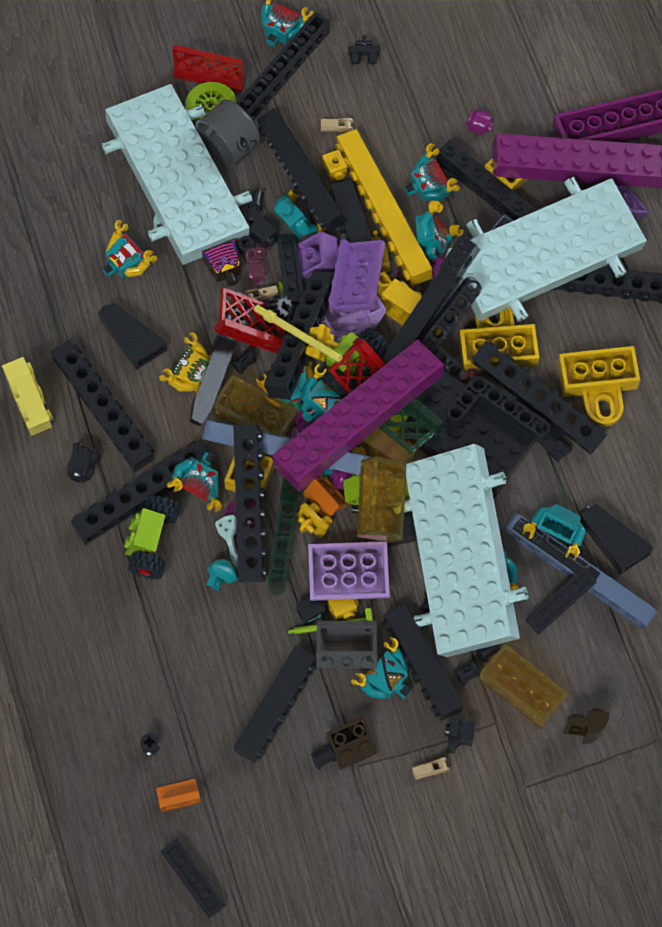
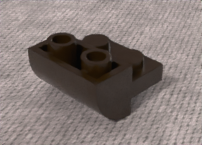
M594 708L589 710L586 718L581 714H572L567 717L563 734L583 736V744L593 743L602 735L609 720V712Z
M364 717L325 733L340 770L377 754Z

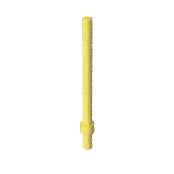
M259 305L254 307V311L263 316L267 322L278 325L335 361L340 362L342 360V355L277 317L275 312L266 310Z

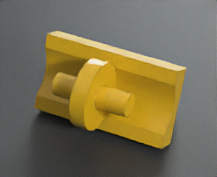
M319 324V327L310 328L309 336L331 349L338 348L339 343L334 342L335 335L330 334L331 329L326 327V325ZM311 345L307 346L306 355L320 362H325L326 354Z
M304 503L297 514L298 521L302 524L299 530L302 533L308 530L321 540L333 521L329 516L325 515L320 518L317 515L320 509L316 503L309 505Z

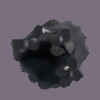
M82 442L73 443L72 455L67 465V474L72 481L85 483L91 479L95 465L100 460L97 447L91 449L83 447Z

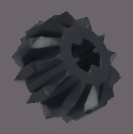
M274 295L266 302V307L264 308L275 312L277 317L287 323L293 319L295 309H293L295 305L291 303V299H287L286 295Z

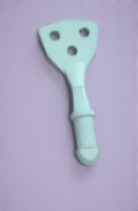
M229 515L216 521L215 526L218 533L226 540L229 546V557L238 573V553L233 538L237 520L235 515Z

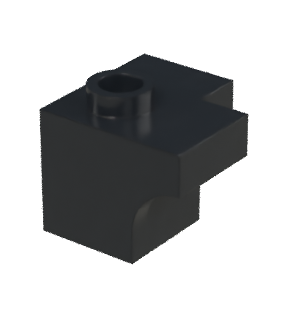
M458 716L451 717L450 724H446L445 736H448L447 753H455V750L461 745L472 746L475 728L474 721L464 720Z

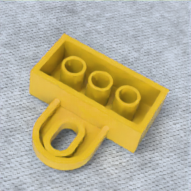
M511 308L499 312L500 321L498 323H492L489 317L479 321L475 315L476 329L460 330L459 333L460 356L464 373L483 372L470 361L485 341L499 347L498 351L503 355L505 353L510 355L516 365H522L525 368H537L539 351L535 324L514 326ZM491 357L489 359L491 365H499L497 358Z
M634 346L559 354L557 367L562 396H582L585 413L594 424L608 427L617 423L624 409L621 391L637 390L640 383ZM600 401L608 403L610 410L608 417L600 414L598 404Z

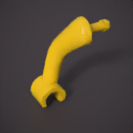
M375 230L373 232L374 237H372V241L381 240V238L378 237V231ZM386 245L381 266L383 272L390 271L389 249Z

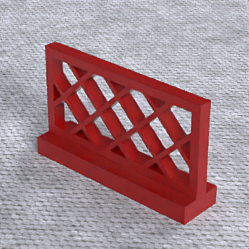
M173 45V78L199 84L218 82L226 85L232 91L242 93L246 80L243 60Z
M223 287L220 290L219 322L215 325L214 332L277 354L278 349L281 348L285 330L275 326L274 323H271L273 326L269 328L263 320L264 318L254 311L256 305L265 308L266 303ZM226 295L230 296L234 302L231 306L226 299ZM241 301L246 302L250 308L248 311L244 309L240 303ZM235 305L242 314L239 317L232 309V307ZM225 311L229 312L233 320L225 318ZM250 311H252L257 321H252L248 315ZM243 316L249 326L243 325L239 318ZM259 322L264 332L259 331L255 324ZM275 328V330L278 333V337L273 335L271 329Z
M358 337L352 342L353 345L342 355V360L340 362L336 361L328 369L348 394L355 390L348 387L349 379H357L358 387L361 385V379L370 378L385 366V363L364 339ZM355 350L359 354V363L350 362L351 354ZM340 365H346L345 376H339L335 372ZM350 365H358V376H349ZM362 365L371 368L370 376H362Z

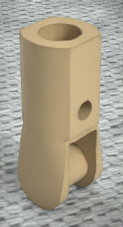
M321 119V132L347 133L352 131L353 127H351V124H353V119Z
M276 285L244 292V295L261 302L279 294Z
M443 757L412 766L414 779L417 780L450 771L446 764L447 758ZM438 764L439 769L434 770L433 765Z

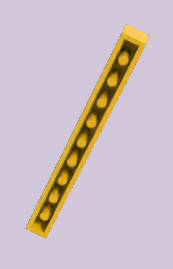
M357 129L337 136L335 148L336 150L339 149L347 168H349L352 181H356L360 196H364L367 209H371L375 224H379L382 237H386L390 252H394L396 264L402 267L404 279L406 281L409 280L411 286L432 279V267Z

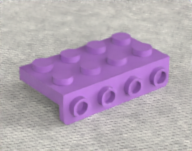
M341 239L338 247L337 262L335 263L334 278L332 279L331 294L329 296V304L337 313L374 310L385 249V242L383 240L349 243L346 239Z

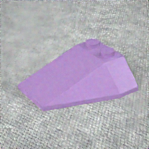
M377 295L374 310L337 313L329 305L322 324L331 329L330 334L335 335L334 342L338 343L344 335L347 336L350 332L359 336L367 327L375 329L385 314L386 308Z

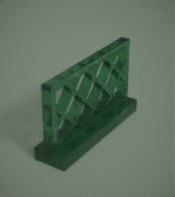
M415 398L395 414L401 415V422L391 421L390 418L379 427L411 455L432 436H437L441 433L444 421ZM404 416H412L415 422H404ZM391 426L402 427V433H394L391 430ZM404 427H415V434L405 433ZM418 427L426 428L430 432L418 434ZM405 438L416 439V443L413 446H409L405 442Z

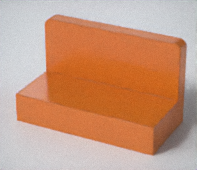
M326 475L314 479L303 492V495L310 503H316L319 506V513L322 517L326 515L331 518L337 510L344 509L349 504L345 502V497Z
M196 779L156 789L161 812L201 803Z

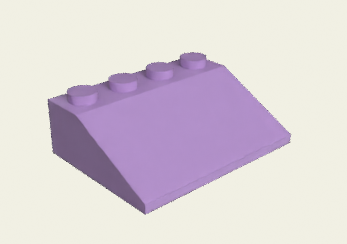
M387 542L308 544L310 601L390 598Z

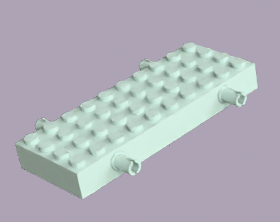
M172 84L105 109L106 121L116 139L102 143L105 154L121 149L162 225L148 231L152 242L167 236L182 265L202 258V251L232 240L238 243L241 237L249 236V226L238 206L252 202L251 194H249V191H246L236 196L231 195L191 121L205 115L202 105L186 110Z
M571 177V180L569 178L564 182L571 194L570 197L487 233H483L476 219L473 220L474 223L470 221L466 224L473 236V239L470 241L475 243L481 250L459 281V285L467 277H474L481 284L482 291L471 305L479 321L508 308L512 309L518 322L521 321V318L524 320L528 317V314L523 308L522 302L608 264L616 278L627 272L619 259L642 250L647 240L612 178L586 190H581L575 177ZM470 283L467 290H474L476 283Z
M476 444L405 464L404 468L410 499L396 502L394 507H398L395 508L398 515L408 511L413 513L430 609L429 613L414 616V620H418L416 621L417 626L420 628L432 624L437 654L445 657L520 639L513 602L527 600L529 596L528 594L525 595V593H528L526 587L511 591L492 494V487L506 484V480H503L506 478L505 474L500 472L489 476L484 448Z

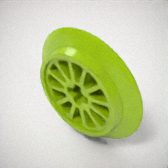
M206 82L197 85L189 92L185 101V108L190 110L202 105L206 114L223 100H230L236 103L237 99L233 91L226 85L218 82ZM201 117L196 118L193 121L196 123Z

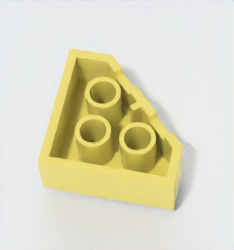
M24 357L2 365L10 390L30 435L33 436L52 428L50 421L53 420L50 410H46L44 404H46L44 395L37 384L30 362L26 363Z

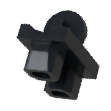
M362 35V40H355V46H348L351 64H360V56H367V64H377L378 56H380V46H373V40H366V35Z

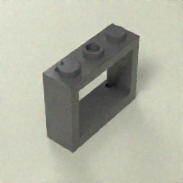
M317 621V668L377 669L376 621ZM323 641H370V651H323Z

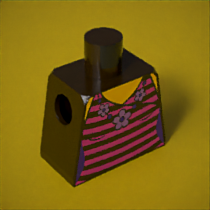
M235 240L202 251L203 262L217 282L226 280L228 286H234L238 283L236 276L241 274V266Z

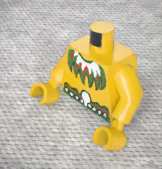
M193 332L189 333L192 341H189L187 337L184 338V342L191 344L192 347L188 346L172 371L170 369L162 370L167 377L164 375L159 376L162 382L168 381V384L179 392L197 391L209 357L204 347L199 342H196L197 335Z

